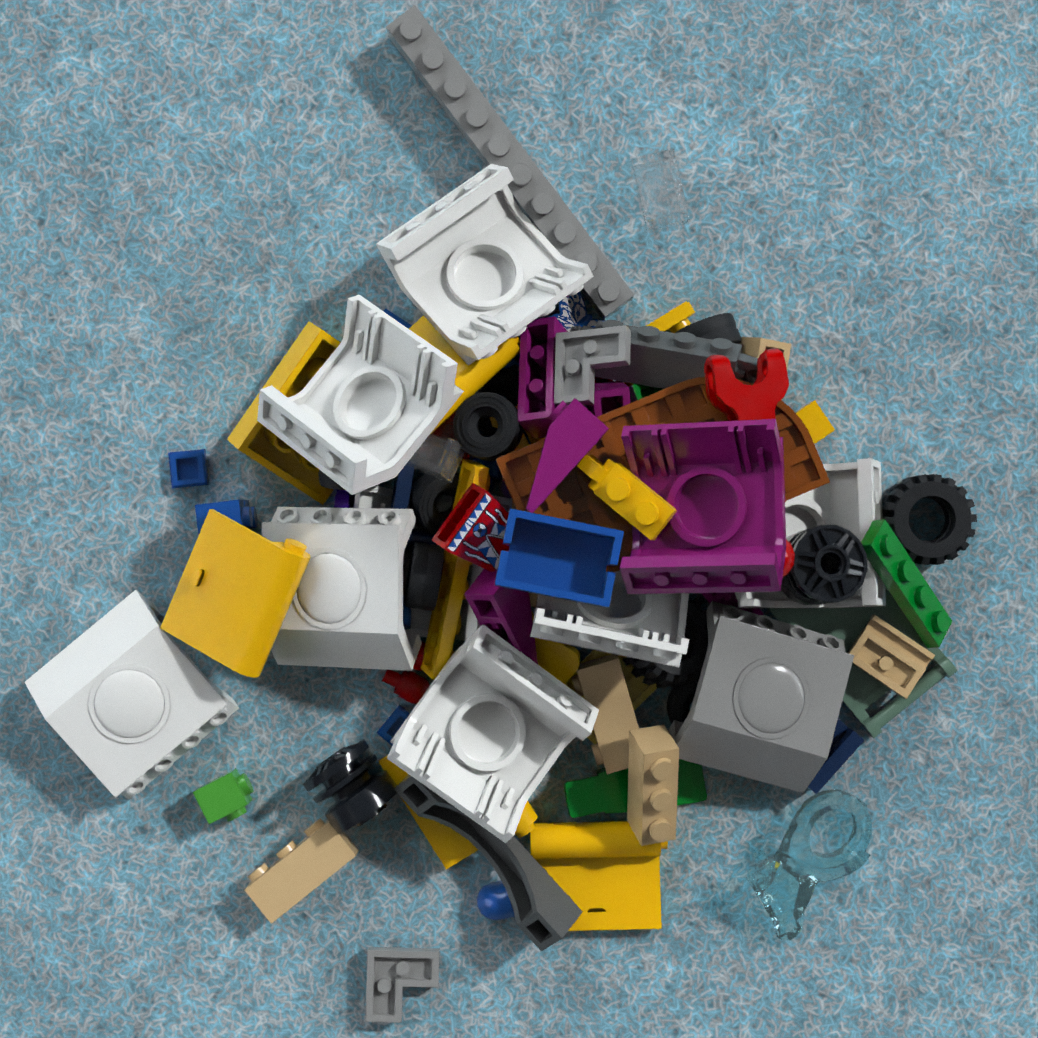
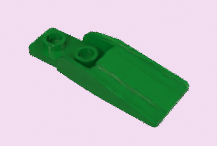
M679 759L677 806L705 801L707 793L702 765ZM604 767L598 770L595 776L565 782L564 792L569 816L577 818L600 812L605 814L627 812L628 768L607 774Z

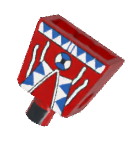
M472 482L434 535L432 541L447 552L490 572H494L498 568L501 551L509 552L510 546L502 545L508 512L488 491Z

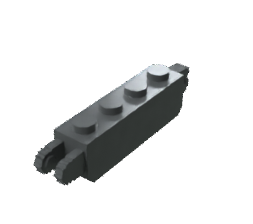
M598 320L595 327L575 325V327H571L570 331L623 326V323L617 320ZM626 325L631 330L630 366L595 369V377L666 389L688 379L705 377L704 364L710 355H723L730 360L736 379L753 384L757 379L758 358L741 353L742 345L732 343L728 339L716 338L712 340L696 337L689 332L671 333L659 331V329L653 326L635 327Z

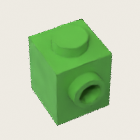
M237 768L198 787L193 791V794L206 820L211 824L223 817H226L229 822L247 812L245 806L253 800L250 794L254 790L245 773L240 775Z

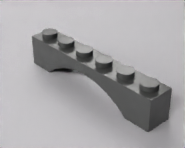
M409 774L394 789L419 817L431 819L452 828L468 839L485 856L506 888L514 910L516 924L540 951H543L565 936L583 911L524 848L521 842L513 836L508 842L504 843Z

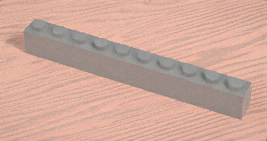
M415 5L387 25L386 30L389 39L485 166L494 164L508 167L514 181L508 184V187L522 212L562 256L588 264L594 277L583 284L584 287L581 292L601 319L606 320L630 302L634 297L633 292Z

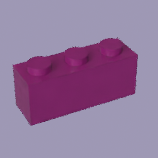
M555 316L533 320L527 325V329L520 334L518 422L534 439L546 437L548 428L552 424L548 416L557 407L554 404L556 333L568 331Z

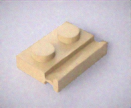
M876 615L871 616L870 621L847 652L854 655L853 665L904 699L908 698L925 672L927 665L935 657L933 653Z

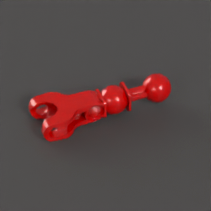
M777 348L767 349L759 356L757 360V379L753 385L742 384L735 378L731 362L726 356L710 355L704 364L707 399L716 409L726 415L728 421L776 419L775 408L777 403L784 398L789 387L786 362L781 350ZM787 539L782 578L790 572L795 559V552Z

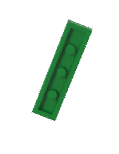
M885 519L873 520L861 541L868 561L926 647H940L952 623L951 618Z

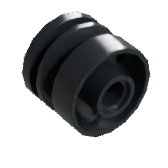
M820 525L799 531L786 538L793 547L795 559L790 572L782 578L781 591L790 600L802 605H822L841 602L853 596L863 585L868 571L867 554L861 541L850 530L838 525Z
M364 739L356 744L344 746L320 763L311 776L303 783L307 791L314 789L321 783L325 786L313 798L316 803L330 797L335 800V803L328 809L325 816L338 834L344 833L355 825L359 827L386 808V802L397 794L394 790L397 784L387 770L370 776L367 772L378 759L375 754L361 762L357 758L369 748Z

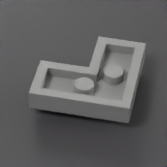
M626 325L556 333L554 404L556 406L562 401L569 405L574 398L583 406L594 405L595 369L630 366L631 330Z
M368 947L365 1022L402 1023L403 987L438 988L440 948Z

